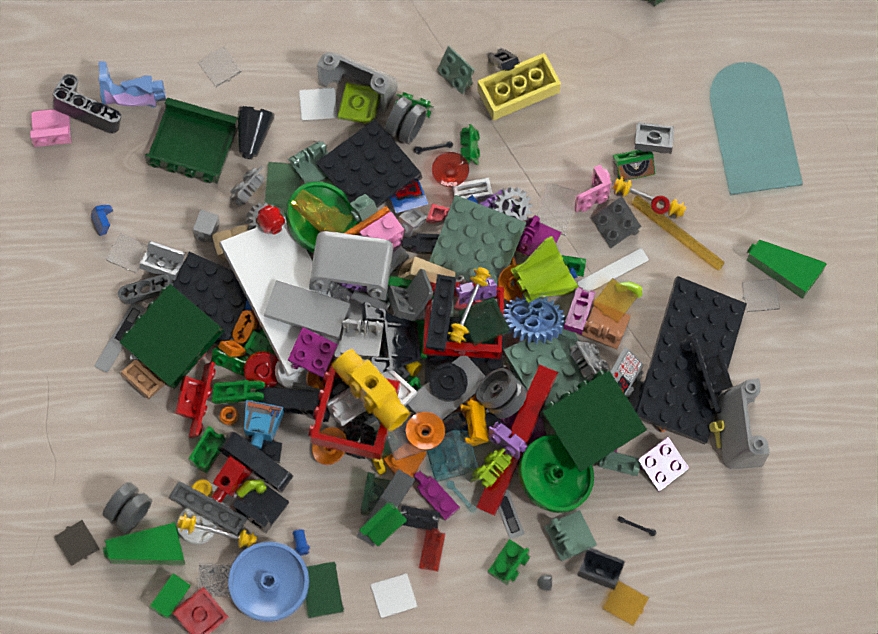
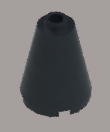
M250 106L239 107L238 141L239 153L242 154V158L253 160V157L258 156L274 121V113L265 109L255 110L254 107Z

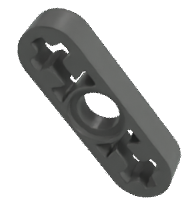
M159 275L122 286L118 291V297L124 304H133L160 296L159 293L164 288L161 287L163 282H166L165 286L167 287L169 284L174 285L169 276ZM144 286H150V290L147 293H141Z

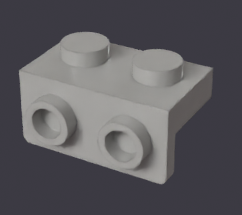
M149 241L147 252L141 260L139 268L157 275H167L171 280L175 281L184 262L185 253Z

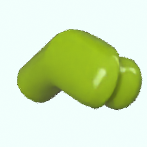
M628 281L615 284L616 293L630 291L634 298H640L643 295L641 285Z

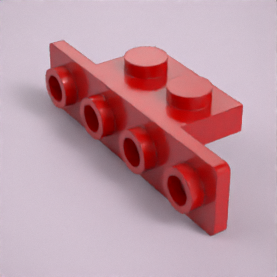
M209 362L204 366L201 381L188 376H184L182 379L174 414L192 419L189 438L197 437L203 430L202 419L207 412L206 401L211 394L212 388L210 384L216 373L214 362Z

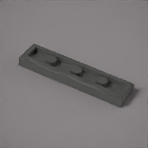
M398 469L364 525L387 503H393L398 509L415 479ZM359 531L357 537L374 547L375 543L369 536H364Z
M178 481L169 496L170 500L234 535H239L247 521L245 516L181 481Z

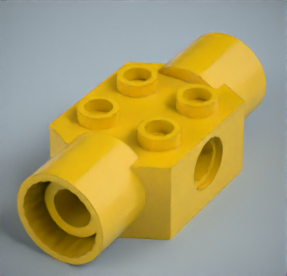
M354 349L347 350L336 359L332 367L350 386L351 394L357 400L360 399L364 403L363 407L369 414L373 413L388 431L395 430L406 421L410 412L400 402L395 388L369 360H363Z

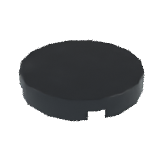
M443 363L436 366L429 378V388L432 394L445 402L461 398L468 386L465 371L453 363Z

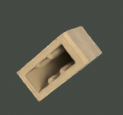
M415 256L399 266L397 277L413 280L418 271L424 269L429 282L436 283L437 274L455 277L456 272Z

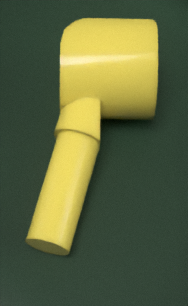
M722 420L712 422L709 425V429L714 432L717 448H721L720 431L725 427Z

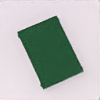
M269 162L264 203L266 202L271 206L274 205L279 209H286L290 196L300 187L301 177L291 163Z
M335 561L306 566L309 576V589L306 596L309 619L344 612Z

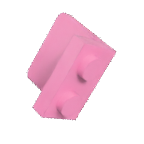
M55 109L32 112V131H30L34 147L72 143L70 118L68 115Z
M601 164L593 169L592 184L594 188L576 197L574 208L576 212H585L592 205L604 203L608 199L611 188L610 175L606 169L602 168Z
M390 212L361 230L359 234L364 237L388 240L393 244L394 248L397 245H402L404 228L393 213Z

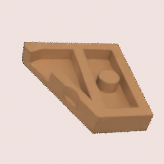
M134 360L121 371V376L148 400L167 384L144 363L138 360Z

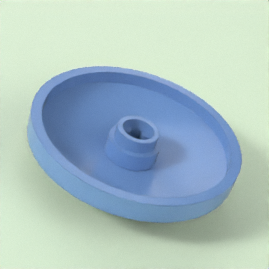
M262 542L245 549L236 558L229 573V591L233 602L243 614L261 622H275L291 616L303 604L309 589V576L303 559L292 548L277 542Z

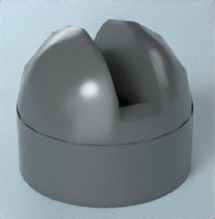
M552 575L540 576L537 581L540 589L551 591Z

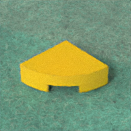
M382 458L381 460L372 459L378 475L385 474L386 470Z

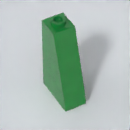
M759 240L756 245L752 243L747 250L749 254L747 257L748 262L802 299L827 265L823 261L763 240Z
M175 522L105 540L106 546L103 547L105 559L109 558L111 564L185 565Z

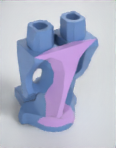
M99 61V84L102 104L115 103L121 106L147 105L154 108L157 107L156 101L166 100L163 80L153 81L152 76L144 75L140 78L123 81L121 85H115L111 80L107 63Z

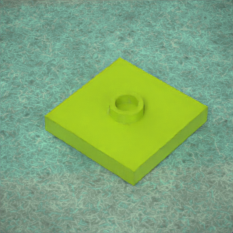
M346 83L337 116L338 119L369 124L376 118L381 94L373 91L371 86Z

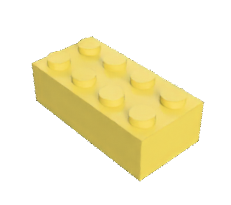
M543 53L521 62L512 70H502L478 80L477 91L494 121L560 93L561 82L546 54Z

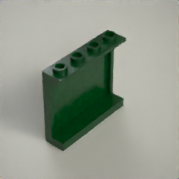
M167 97L165 101L166 109L149 154H145L146 163L153 168L161 167L171 173L178 172L188 178L196 177L206 183L213 182L218 184L238 129V117Z
M169 284L168 287L165 286L160 291V296L156 301H152L147 306V311L143 316L140 315L134 321V326L122 335V340L119 343L170 387L175 389L183 377L193 369L225 330Z
M604 370L599 371L593 375L594 380L589 383L587 380L577 385L578 390L573 393L570 390L560 396L562 400L556 404L554 401H551L544 406L545 411L541 412L575 463L579 473L647 431L610 370L604 372Z

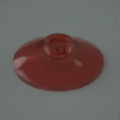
M445 152L434 160L432 174L439 184L446 187H455L467 179L469 164L461 154ZM449 170H453V171H454L453 174H448L447 172H448Z

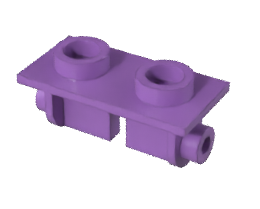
M487 278L488 286H479L473 302L497 296V284L494 282V279ZM472 282L456 287V293L459 295V304H468L474 290Z
M496 422L493 427L490 426L488 432L489 439L494 444L500 445L505 449V453L510 457L518 460L520 451L524 452L527 449L526 442L516 434L510 439L509 436L512 434V431L502 423Z

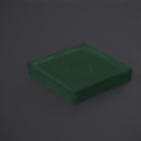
M494 297L471 306L464 326L468 329L469 337L474 346L510 332V328ZM466 308L458 311L461 320Z

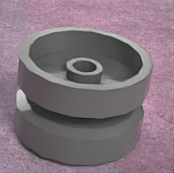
M401 97L389 115L385 132L392 137L399 135L400 141L408 145L411 144L425 121L427 108L419 104L413 107V101Z
M505 368L496 369L486 375L480 382L476 392L478 401L498 419H505L516 413L524 404L527 396L525 386Z
M127 482L115 492L106 504L102 514L109 522H116L117 528L123 533L133 530L152 505V498L145 493L138 494V487L131 482Z

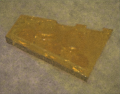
M302 190L290 203L320 232L342 233L353 219L349 214L345 216L340 213L338 208L334 206L331 208L323 204L321 199L305 190Z

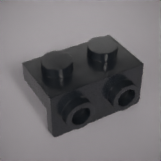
M588 547L577 576L615 590L625 561Z

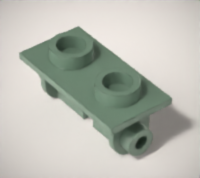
M612 452L601 459L599 467L637 476L640 463L637 457Z

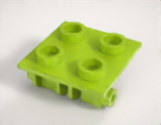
M505 449L495 450L493 453L490 452L483 460L485 463L481 467L478 466L472 472L471 476L473 478L469 482L481 479V484L485 488L491 487L500 476L493 468L503 473V470L511 463L510 460L512 458L508 454H502Z

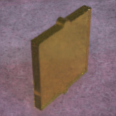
M612 278L592 305L602 311L604 316L607 315L618 323L638 296L627 289L626 285L623 286Z
M618 581L615 590L609 593V598L603 610L634 626L639 615L643 614V608L649 597Z

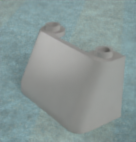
M325 53L317 63L319 85L327 88L329 83L336 82L339 84L342 77H345L361 85L371 86L373 91L381 94L378 111L383 113L386 112L398 88L397 80L393 76L342 54Z
M328 231L320 232L315 244L309 290H326L329 281L367 286V293L370 297L386 300L392 265L393 244L388 240Z
M760 378L745 380L720 394L717 398L721 412L717 413L718 421L722 420L725 424L724 429L720 431L722 458L724 465L730 469L763 467L770 454L768 442L764 437L751 436L747 405L750 402H754L761 391Z

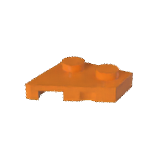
M407 442L384 458V462L394 475L399 469L414 478L427 452Z

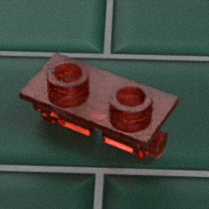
M435 528L432 531L426 530L419 564L420 569L438 572L446 533H441L439 529Z

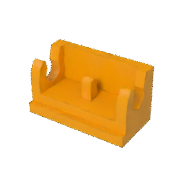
M470 400L467 401L468 406L462 404L460 406L461 410L466 411L469 438H465V443L474 447L488 442L489 437L485 422L484 406L479 402Z

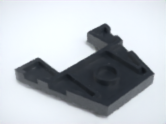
M364 302L361 304L363 321H379L384 323L382 338L385 358L370 357L368 359L380 373L422 360L417 323L391 315L380 307L377 309L371 306V303Z

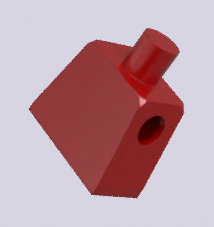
M229 457L213 481L217 489L211 497L219 503L223 501L227 494L234 497L237 493L236 489L244 484L252 472L232 457Z

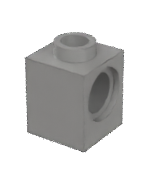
M200 210L193 228L194 237L202 242H213L212 235L216 233L220 223L219 215Z

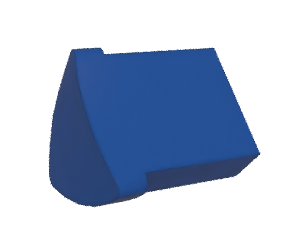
M111 205L96 206L92 210L91 219L99 236L107 234L110 227L106 215L113 211Z

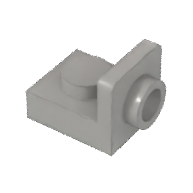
M416 208L405 211L398 218L399 223L404 228L403 236L406 238H411L414 230L422 225L427 218Z

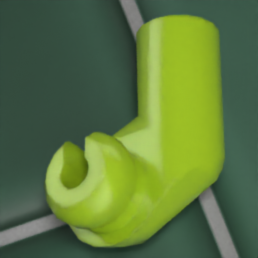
M261 479L248 480L236 489V492L240 497H243L256 489L257 493H263L267 487Z

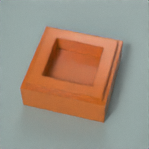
M234 340L221 341L218 346L219 349L230 357L244 356L246 352L245 348Z

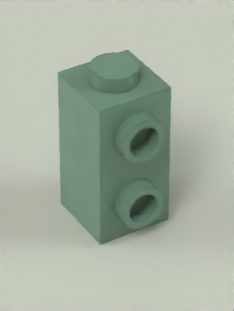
M366 194L350 203L353 210L351 215L358 224L378 212L374 201Z

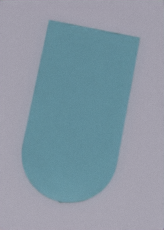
M750 62L734 63L722 69L712 82L710 102L730 195L803 185L783 91L778 79L767 68Z

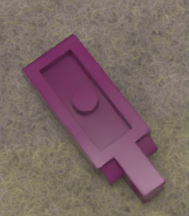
M421 471L414 475V479L419 483L417 486L419 493L436 512H441L440 517L444 521L460 509L459 505L431 476L427 478Z

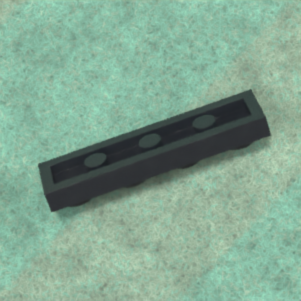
M437 274L425 349L445 352L457 277Z

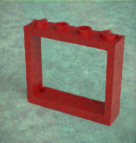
M459 282L455 284L454 297H459L456 293V287L461 285ZM430 283L434 295L436 283ZM497 287V296L489 298L497 299L495 345L446 342L445 352L425 349L431 317V298L425 305L423 354L500 359L502 352L504 287Z
M331 365L330 371H326L324 376L325 389L320 390L318 399L321 401L320 406L316 407L313 418L316 419L315 424L311 425L308 436H311V444L381 460L388 430L382 423H380L374 446L319 433L335 377L341 378ZM386 378V380L395 388V391L398 395L400 390V381Z

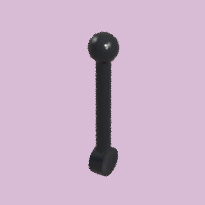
M448 141L446 144L425 148L418 146L415 148V153L420 155L424 151L445 147L452 148L453 142Z
M618 516L617 521L620 523H625L645 531L650 536H655L657 533L655 529L645 528Z

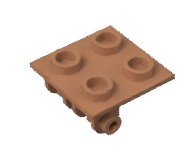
M595 302L582 336L618 349L631 316Z

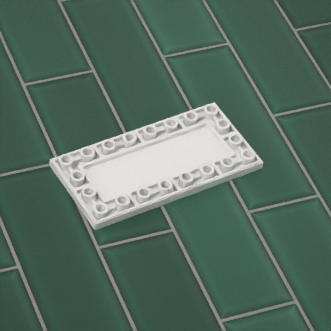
M284 217L285 224L282 226V231L278 234H266L262 231L261 227H257L220 241L219 245L288 377L305 370L302 367L293 369L291 362L288 361L302 328L264 317V312L276 280L309 290L313 261L307 250L291 235L286 223V217ZM327 289L323 291L310 290L331 297Z

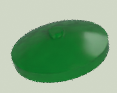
M309 182L300 186L290 196L286 205L285 217L291 235L303 248L312 253L315 251L316 239L320 232L345 233L358 224L351 215L353 210L347 200V195L329 183Z
M547 435L532 442L523 452L519 462V479L525 494L538 507L549 512L565 513L582 505L590 496L594 486L593 465L579 473L558 436Z

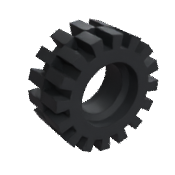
M356 421L351 423V427L348 426L346 428L347 432L344 431L349 441L358 442L360 439L359 443L370 446L375 445L377 438L375 435L377 432L370 425ZM345 452L347 455L357 459H366L364 456Z

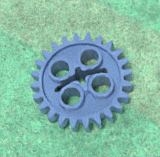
M522 295V299L516 297L515 301L510 300V303L506 304L503 310L504 328H508V333L514 332V338L520 336V341L527 339V343H530L531 340H534L535 344L538 343V340H541L544 344L546 339L552 341L553 337L558 338V334H562L565 315H563V310H559L560 305H554V301L548 302L547 297L544 299L538 298L527 303L524 295Z

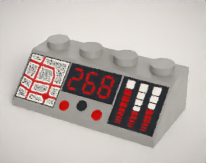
M624 347L610 372L625 396L630 398L635 389L632 387L635 381L639 382L644 374L642 371L643 363L628 348Z

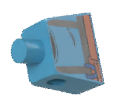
M246 401L245 436L252 437L251 444L256 448H262L263 440L272 441L284 415L283 407Z

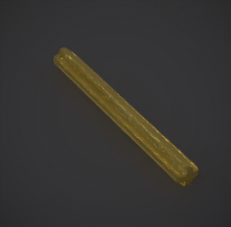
M637 195L633 199V206L715 269L720 270L724 266L725 262L664 214H656L652 210L651 204Z

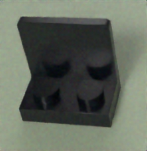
M267 485V489L263 493H257L256 489L251 490L242 501L237 499L233 504L235 512L245 516L249 522L265 533L268 532L289 504L286 498Z

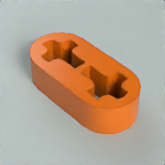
M253 309L243 311L235 325L233 338L238 343L247 342L253 330H256L259 321Z

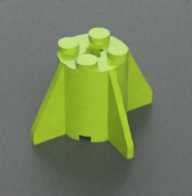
M552 236L545 239L524 263L511 269L514 278L519 279L516 282L521 292L525 291L523 295L527 303L540 297L570 294L578 288L567 265L564 264Z

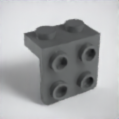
M420 269L407 289L390 285L387 294L395 316L415 321L419 314L423 312L428 301L431 300L433 290L426 271Z

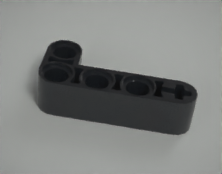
M72 74L64 75L54 89L52 107L63 114L107 133L118 132L121 113L114 108L77 93L78 78Z
M270 387L255 389V392L264 394V398L254 402L283 407L284 413L309 415L313 420H316L313 416L315 408L319 407L321 403L318 400L320 392ZM328 407L323 418L325 423L329 422L330 419Z
M229 432L217 448L223 455L228 458H234L280 493L284 491L293 478L290 472L236 432Z

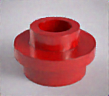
M659 195L651 201V208L656 214H664L669 210L670 202L665 196ZM663 202L664 207L661 209L658 208L657 203Z

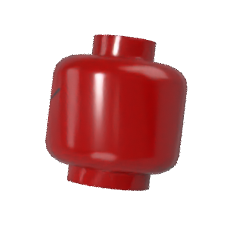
M268 205L258 211L257 222L264 233L275 235L282 231L285 219L279 208Z

